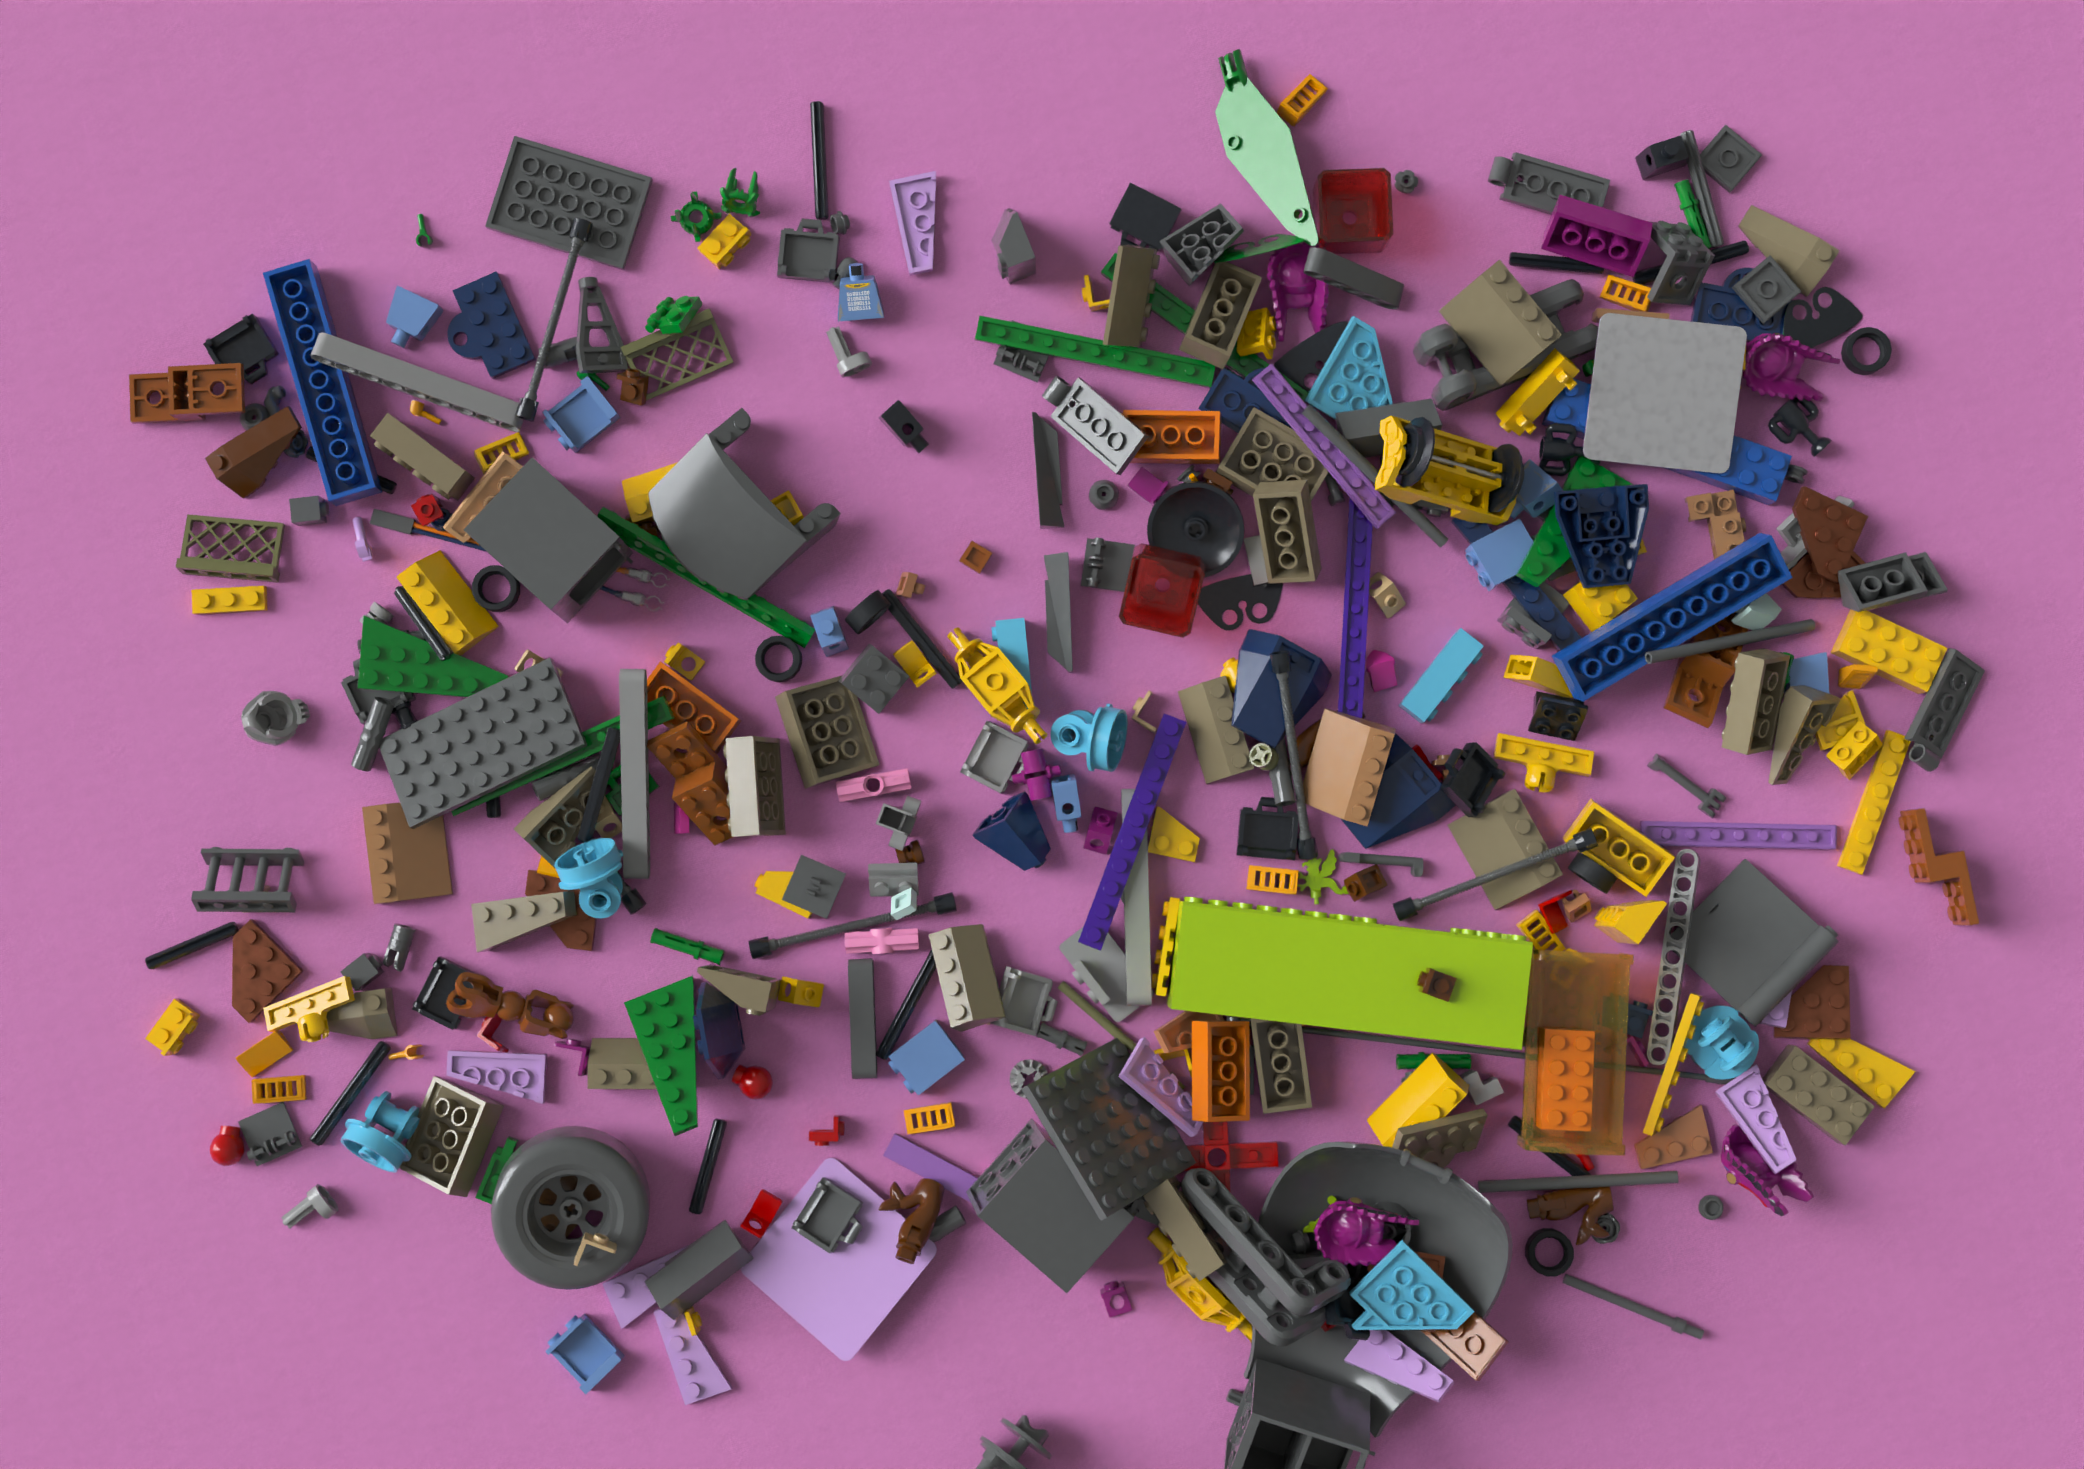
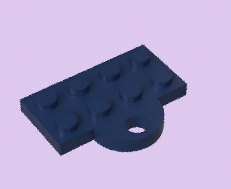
M1740 268L1732 272L1724 280L1722 286L1701 282L1695 295L1690 322L1741 327L1746 331V342H1750L1761 334H1783L1784 318L1789 303L1763 324L1732 289L1744 275H1747L1754 269Z
M497 271L452 290L462 312L456 315L450 322L447 337L450 346L458 355L471 360L482 358L492 379L536 360ZM459 334L467 335L468 340L463 346H458L455 343V339Z
M1224 367L1198 408L1201 411H1220L1222 424L1237 433L1241 430L1254 407L1292 429L1252 381L1265 368L1252 371L1244 379Z

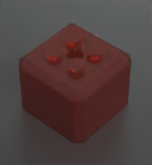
M1385 168L1323 170L1317 176L1312 189L1313 216L1319 236V243L1317 244L1319 248L1334 254L1381 253L1387 247L1394 234L1391 173ZM1348 212L1353 213L1356 217V222L1353 224L1345 223L1343 215Z
M1143 543L1134 547L1119 611V618L1122 623L1182 638L1189 635L1192 630L1205 576V563L1202 558ZM1161 578L1167 579L1170 583L1169 588L1163 591L1159 590L1156 587L1157 580Z

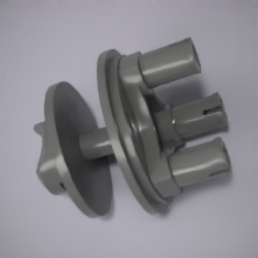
M1022 1415L1015 1425L1002 1418L1000 1422L1019 1439L1011 1450L1006 1453L996 1444L981 1436L980 1440L982 1443L980 1445L986 1451L983 1453L982 1456L984 1458L976 1469H1027L1018 1460L1028 1446L1050 1460L1052 1455L1042 1446L1049 1437L1048 1431L1032 1428L1027 1415Z

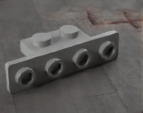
M1838 496L1835 501L1850 508L1855 505L1851 499ZM1793 513L1776 528L1788 545L1781 552L1788 569L1795 566L1798 560L1808 551L1805 549L1800 534L1801 529L1798 520L1794 517Z

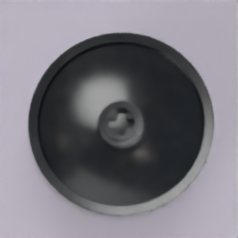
M1202 481L1184 482L1168 489L1154 504L1147 524L1148 542L1156 559L1169 571L1187 578L1209 577L1227 568L1238 555L1244 538L1243 515L1236 501L1222 488Z

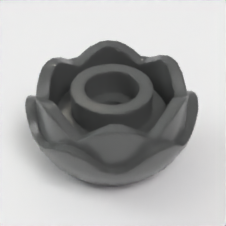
M252 403L245 406V413L240 414V422L247 431L269 418L270 415L264 405Z
M301 429L288 449L283 451L290 457L298 458L299 455L305 453L308 439Z
M1109 480L1095 482L1089 491L1090 502L1099 510L1114 507L1119 497L1118 488Z
M1606 1213L1600 1216L1597 1223L1602 1227L1606 1226L1605 1230L1610 1235L1605 1238L1594 1236L1592 1238L1600 1244L1611 1243L1618 1236L1620 1224L1612 1214Z

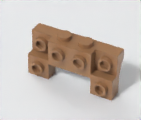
M1734 490L1712 494L1706 493L1685 498L1689 511V522L1708 519L1707 525L1714 559L1745 542L1743 532H1746V523L1744 518H1740V512L1737 511Z

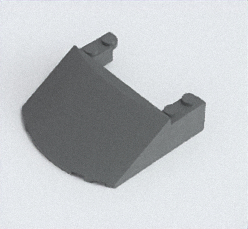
M741 408L710 434L706 433L648 492V498L653 513V520L657 524L663 541L676 559L702 582L709 583L722 593L727 592L738 596L739 599L748 600L836 526L841 513L833 505L823 503L812 510L796 525L793 526L723 451L743 435L751 425L749 414Z

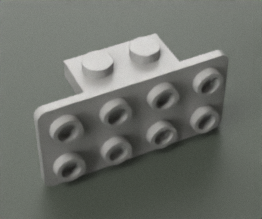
M1082 927L1060 944V951L1075 969L1072 974L1081 985L1085 982L1090 990L1087 994L1095 1004L1100 1002L1114 1021L1120 1022L1140 1007L1127 1006L1125 954L1109 933H1107L1101 951L1078 943L1083 930Z

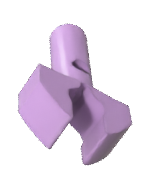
M355 517L353 519L357 537L355 546L359 557L364 562L373 559L372 548L367 542L363 520L361 517Z

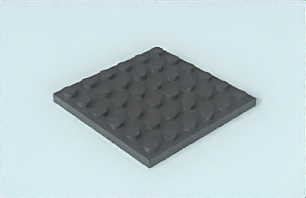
M1118 1038L1021 1089L1100 1221L1196 1163L1171 1120L1118 1077L1130 1057L1126 1046Z

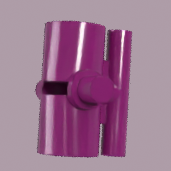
M1043 748L1021 753L1024 770H1021V773L1012 775L1013 783L1027 784L1031 801L1053 796L1050 779H1053V776L1062 774L1060 765H1047Z

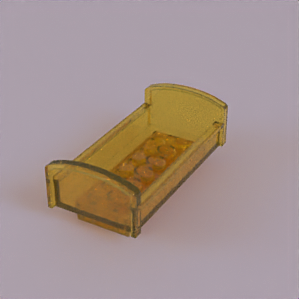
M1532 949L1527 997L1521 1135L1517 1136V1145L1524 1150L1586 1155H1625V1145L1622 1144L1629 977L1630 965H1633L1634 962L1633 954ZM1540 1027L1590 1029L1595 1031L1591 1132L1546 1130L1536 1126Z

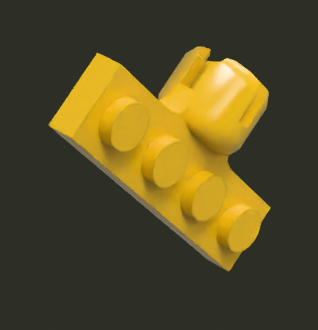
M1498 733L1493 758L1525 765L1527 769L1525 777L1526 788L1534 791L1535 787L1539 786V792H1550L1554 788L1556 773L1559 771L1589 777L1592 771L1594 751Z
M343 976L264 1007L267 1030L275 1032L297 1023L302 1041L321 1040V1034L323 1039L329 1036L327 1012L355 1001L350 977Z

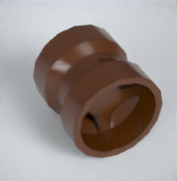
M918 840L904 846L903 851L895 849L899 863H917L918 865L925 863Z

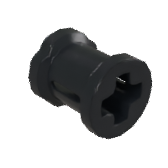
M405 702L393 708L392 714L396 716L400 724L399 730L406 729L411 724L419 721L415 719L410 708L412 706L411 702Z

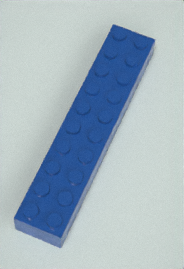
M310 259L264 272L263 276L328 501L335 506H339L382 493L348 372L320 363L310 356L319 333H327L337 337L317 266Z
M1574 379L1577 385L1571 391L1565 387L1548 405L1542 425L1548 427L1549 424L1553 423L1571 424L1576 427V437L1584 440L1591 384ZM1734 435L1730 466L1724 473L1673 468L1665 469L1727 491L1734 490L1735 494L1771 505L1777 501L1792 456Z
M1758 533L1552 655V658L1573 698L1584 702L1648 664L1645 660L1646 652L1682 644L1793 577L1772 535Z

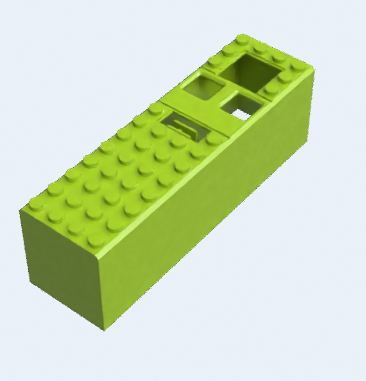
M1184 897V901H1179L1166 1004L1170 1009L1522 1050L1533 942L1526 941L1527 936L1450 928V932L1377 924V919L1354 916L1352 921V916L1330 913L1329 918H1327V913L1305 911V915H1302V910L1281 908V912H1277L1278 907L1257 905L1255 910L1252 909L1253 904L1233 902L1232 907L1227 906L1228 901L1208 899V904H1203V898ZM1427 968H1431L1457 978L1449 1002L1419 992L1420 986L1417 985V981L1422 971L1425 972Z

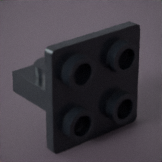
M1536 691L1533 716L1529 723L1528 731L1575 741L1588 712V706L1584 705V702Z

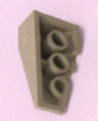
M1805 685L1789 687L1783 696L1784 700L1780 706L1768 783L1779 785L1786 784L1803 760L1801 755L1803 751L1810 745L1813 746L1817 739L1814 735L1821 725L1826 727L1830 722L1841 700L1839 697Z

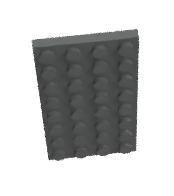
M548 658L411 724L406 729H401L382 738L379 748L409 827L415 829L588 745L553 659Z

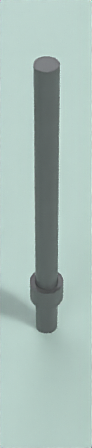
M1565 1274L1562 1283L1671 1327V1330L1679 1334L1685 1333L1700 1340L1703 1337L1704 1330L1687 1324V1321L1679 1317L1672 1318L1568 1274Z

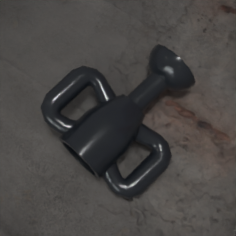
M1797 397L1793 400H1788L1773 414L1774 417L1768 423L1771 433L1784 444L1792 443L1797 434H1802L1812 444L1810 449L1813 457L1832 441L1826 437L1819 438L1809 428V423L1815 420L1819 413L1817 406L1811 400L1803 399L1801 401ZM1798 402L1810 413V415H1805L1803 410L1797 405ZM1778 422L1790 430L1789 436L1777 425Z
M1565 423L1549 424L1546 428L1545 436L1541 438L1539 458L1541 461L1539 467L1549 476L1566 475L1570 471L1571 458L1574 456L1585 457L1583 447L1575 446L1574 444L1577 436L1575 426ZM1553 432L1570 435L1567 439L1553 437ZM1590 459L1593 464H1600V460ZM1549 461L1563 462V467L1546 465Z

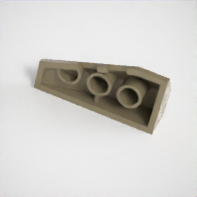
M1753 205L1750 206L1738 225L1755 248H1758L1766 258L1771 255L1802 291L1800 294L1805 297L1811 293L1840 251L1821 238Z
M592 766L530 811L514 828L554 868L556 860L576 844L574 841L579 833L596 772Z
M392 987L354 993L355 1001L327 1012L326 1017L330 1032L368 1039L398 1036Z

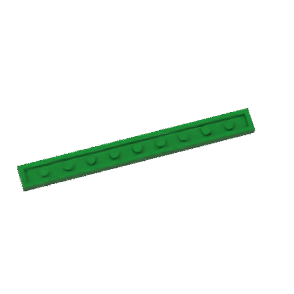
M1114 253L1101 271V274L1111 282H1113L1117 253ZM1156 283L1154 294H1150L1149 297L1152 311L1185 335L1195 310ZM1237 341L1226 363L1228 367L1243 378L1256 369L1269 366L1267 362L1256 354L1240 357L1237 352ZM1283 375L1304 401L1308 392Z
M979 316L975 341L1207 388L1212 386L1215 371L1214 365L1202 360L1133 346L1104 345L1103 340L985 316Z
M602 507L597 517L631 549L782 636L791 639L803 648L808 644L815 631V628L809 626L808 623L795 618L784 609L776 607L756 594L748 600H743L727 592L722 593L718 591L716 587L705 581L702 582L690 573L659 537L651 535L638 525L625 520L617 513L605 507Z
M665 696L647 703L648 730L674 719ZM620 715L583 731L588 746L452 810V815L461 814L602 751L608 728L616 727L620 729Z

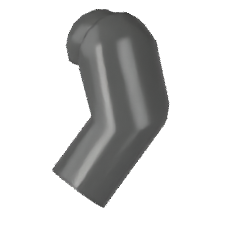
M280 385L271 387L264 400V405L270 416L280 411L279 403L282 397L286 396L285 389Z

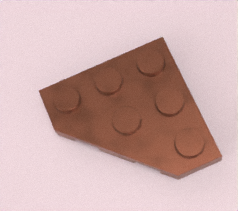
M1802 486L1792 511L1794 517L1798 520L1805 549L1808 550L1811 557L1813 572L1834 583H1839L1838 571L1846 568L1868 516L1806 486Z
M1853 551L1845 569L1865 564V562ZM1809 552L1789 570L1793 578L1782 584L1795 598H1841L1839 583H1834L1813 572Z
M528 870L526 896L574 891L577 915L550 927L566 948L593 951L597 918L587 915L581 909L579 904L580 889H560V878L539 874L536 870Z
M250 919L233 936L232 1007L248 1023H252L264 1011L263 1008L269 1006L303 972L294 960L253 919Z
M1823 965L1791 996L1786 1028L1774 1027V1038L1850 1040L1849 966Z

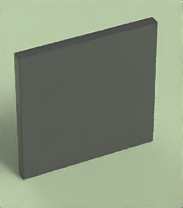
M801 855L782 900L827 919L846 873Z

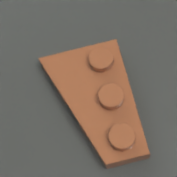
M1184 1011L1153 1032L1164 1053L1192 1048V1021H1225L1223 1016Z
M1699 1104L1688 1113L1679 1116L1673 1122L1663 1127L1660 1132L1656 1131L1655 1135H1648L1634 1144L1640 1169L1713 1153L1702 1105Z

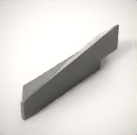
M1032 412L1040 529L1064 528L1060 505H1062L1058 434L1036 412Z
M1068 552L1044 555L1048 580H1045L1047 651L1067 672L1072 673Z

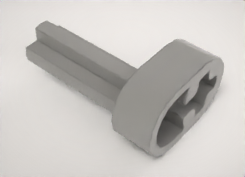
M839 326L836 328L832 327L826 332L839 361L837 368L841 377L852 376L872 365L867 352L851 355Z
M317 1184L307 1192V1197L281 1218L283 1219V1224L291 1229L315 1209L325 1219H329L339 1209L329 1192L322 1185Z

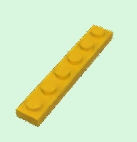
M1886 730L1884 734L1883 746L1879 749L1837 864L1840 868L1863 875L1911 742L1904 739V735L1891 730Z
M1690 993L1642 1132L1644 1134L1653 1136L1656 1131L1660 1132L1665 1119L1661 1115L1664 1108L1668 1109L1673 1097V1095L1669 1094L1671 1086H1676L1681 1073L1677 1071L1679 1063L1685 1062L1689 1050L1685 1048L1687 1040H1692L1697 1026L1693 1025L1695 1016H1700L1704 1007V1002H1701L1702 996L1699 994Z

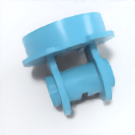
M1107 704L1104 708L1099 707L1095 715L1086 710H1075L1059 717L1053 723L1050 733L1051 741L1054 747L1065 755L1086 753L1089 771L1099 769L1113 772L1121 760L1126 743L1127 714L1123 709L1113 708L1112 704Z
M611 838L594 839L566 851L554 864L561 880L559 883L560 889H580V907L587 915L593 918L602 919L610 917L620 906L623 881L617 871L622 867L620 862L621 857L624 856L622 850H618L615 841Z
M1712 1006L1702 1010L1700 1016H1695L1693 1025L1697 1026L1692 1040H1687L1685 1048L1689 1049L1688 1055H1690L1696 1065L1705 1070V1074L1708 1077L1720 1080L1731 1079L1741 1075L1751 1067L1758 1054L1759 1037L1754 1030L1750 1029L1746 1021L1738 1016V1011L1729 1006Z
M384 1091L380 1097L375 1096L365 1112V1117H367L365 1122L347 1119L345 1122L347 1130L340 1141L349 1151L364 1161L382 1170L395 1173L403 1161H409L412 1157L411 1153L401 1142L405 1138L410 1139L420 1122V1118L417 1117L419 1108L414 1105L408 1112L402 1108L398 1109L396 1105L390 1103L391 1093ZM379 1124L394 1132L393 1138L375 1129V1125Z

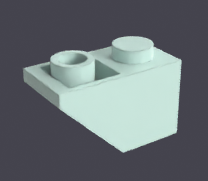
M1766 593L1735 611L1736 615L1731 621L1736 625L1753 631L1759 630L1772 622L1782 609Z

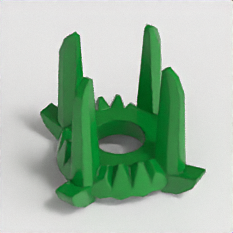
M733 168L730 171L726 187L720 188V194L723 198L721 209L727 214L734 212L736 214H746L748 217L759 215L760 211L756 210L759 197L757 172H753L748 193H744L743 189L741 191L738 188L736 189L737 179H735L737 169ZM735 200H741V201H744L745 203H739V202H736Z
M696 191L690 193L692 201L685 204L681 211L679 209L674 211L675 216H671V221L680 222L681 227L687 233L694 235L695 242H700L701 234L706 233L712 227L714 220L721 219L722 213H715L708 204L699 201ZM693 211H700L703 214V219L699 223L691 222L689 219L690 214Z

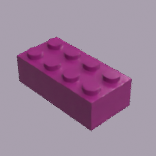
M1559 195L1544 231L1541 249L1634 277L1650 242L1653 223Z

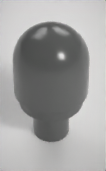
M847 257L843 259L836 269L837 272L835 274L838 277L834 281L833 286L840 290L841 278L850 277L849 264L858 263L854 258Z

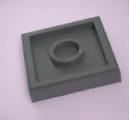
M1726 124L1700 154L1705 173L1729 193L1762 156L1761 153Z
M1771 255L1732 287L1763 324L1802 292Z

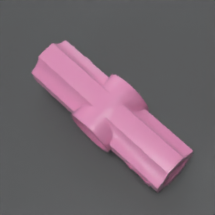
M908 768L836 782L839 802L912 789ZM871 779H878L880 781V788L876 792H870L867 788L868 781Z
M882 928L870 929V931L845 933L846 954L864 952L879 954L893 953L895 950L919 949L918 928L896 930Z

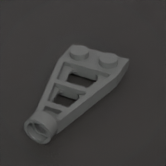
M596 277L581 278L578 280L580 302L576 340L579 373L625 372L628 369V365L621 349L624 344L602 291L598 286V280ZM598 306L602 321H589L587 307ZM590 330H604L609 340V346L592 347L589 344Z

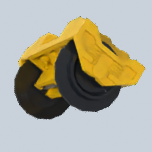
M1391 415L1380 421V434L1384 440L1382 466L1375 481L1376 491L1382 492L1390 499L1406 504H1413L1419 500H1424L1451 508V517L1468 522L1499 525L1508 521L1524 480V465L1517 447L1512 444H1504L1496 448L1433 428L1431 421L1425 417L1414 418L1412 421H1408Z

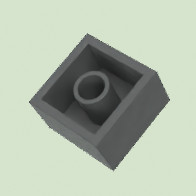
M868 644L838 681L879 714L910 676L873 645Z

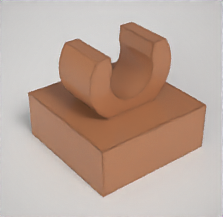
M902 572L895 595L902 598H911L912 593L923 595L926 585L916 582L917 574Z
M1575 889L1572 891L1575 899L1568 901L1566 897L1562 898L1566 917L1571 923L1592 911L1590 900L1586 894L1580 895Z

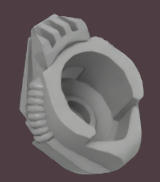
M263 691L245 706L242 711L241 720L244 731L249 738L257 742L278 746L290 740L296 734L297 727L305 723L310 714L307 704L300 699L290 700V697L278 691Z

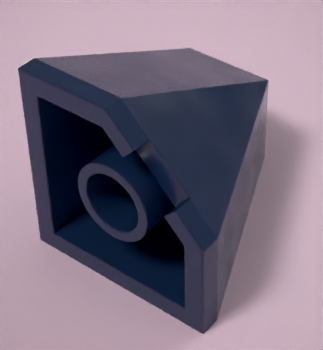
M1025 791L1006 800L1002 804V808L996 811L993 816L988 815L982 820L972 835L976 840L1024 871L1042 866L1046 862L1045 857L1051 849L1031 800Z

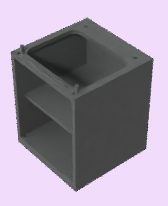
M533 457L464 529L470 537L567 624L626 561L630 564L633 563L629 558L633 552L624 541Z
M1032 1118L966 1191L977 1216L1065 1293L1071 1290L1134 1219V1216L1125 1206L1100 1221L1049 1134Z
M1256 1358L1226 1439L1224 1469H1346L1353 1450L1361 1452L1355 1469H1364L1368 1454L1375 1456V1452L1370 1451V1394Z

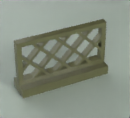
M710 309L697 313L683 333L662 334L661 330H658L621 347L631 369H636L632 359L641 355L650 358L646 372L641 371L640 373L660 380L657 391L650 394L647 393L646 401L734 363ZM712 325L715 332L712 343L699 338L702 328ZM698 331L696 337L690 335L691 333ZM688 336L695 339L690 353L677 348L680 338ZM717 338H718V341H719L721 347L718 346V345H715V342H716V339H717ZM676 340L674 346L668 344ZM697 341L710 345L706 359L693 354ZM663 345L673 349L668 362L655 358L657 349ZM713 347L723 350L727 360L718 364L709 361ZM654 350L652 356L645 354ZM675 350L689 355L684 369L671 364ZM691 357L705 361L700 372L693 373L687 370ZM653 360L666 364L662 378L649 374ZM707 363L714 365L712 367L705 369ZM669 366L683 371L679 381L672 383L665 380ZM685 373L691 374V376L684 378ZM663 382L670 384L662 388Z
M187 514L180 558H177L176 568L186 575L278 583L280 576L278 566L285 524ZM193 522H203L207 529L195 536L192 532ZM221 524L228 525L231 531L221 538L213 531ZM245 526L252 527L255 533L246 540H243L237 533ZM269 528L277 529L276 537L267 543L261 534ZM211 532L217 541L206 549L200 540ZM235 534L242 543L229 551L224 542ZM257 537H260L266 545L253 553L248 544ZM198 543L203 552L196 557H188L189 548ZM222 545L227 554L220 559H214L210 552ZM246 547L251 556L245 561H237L233 555ZM270 549L273 553L272 564L261 563L257 557Z

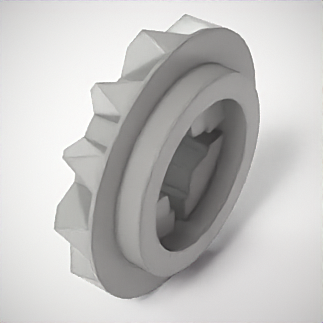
M1028 1059L1020 1061L1013 1067L1010 1073V1085L1013 1091L1020 1097L1027 1099L1021 1090L1024 1088L1022 1085L1025 1081L1021 1072L1030 1075L1037 1071L1034 1081L1048 1074L1046 1068L1040 1062Z

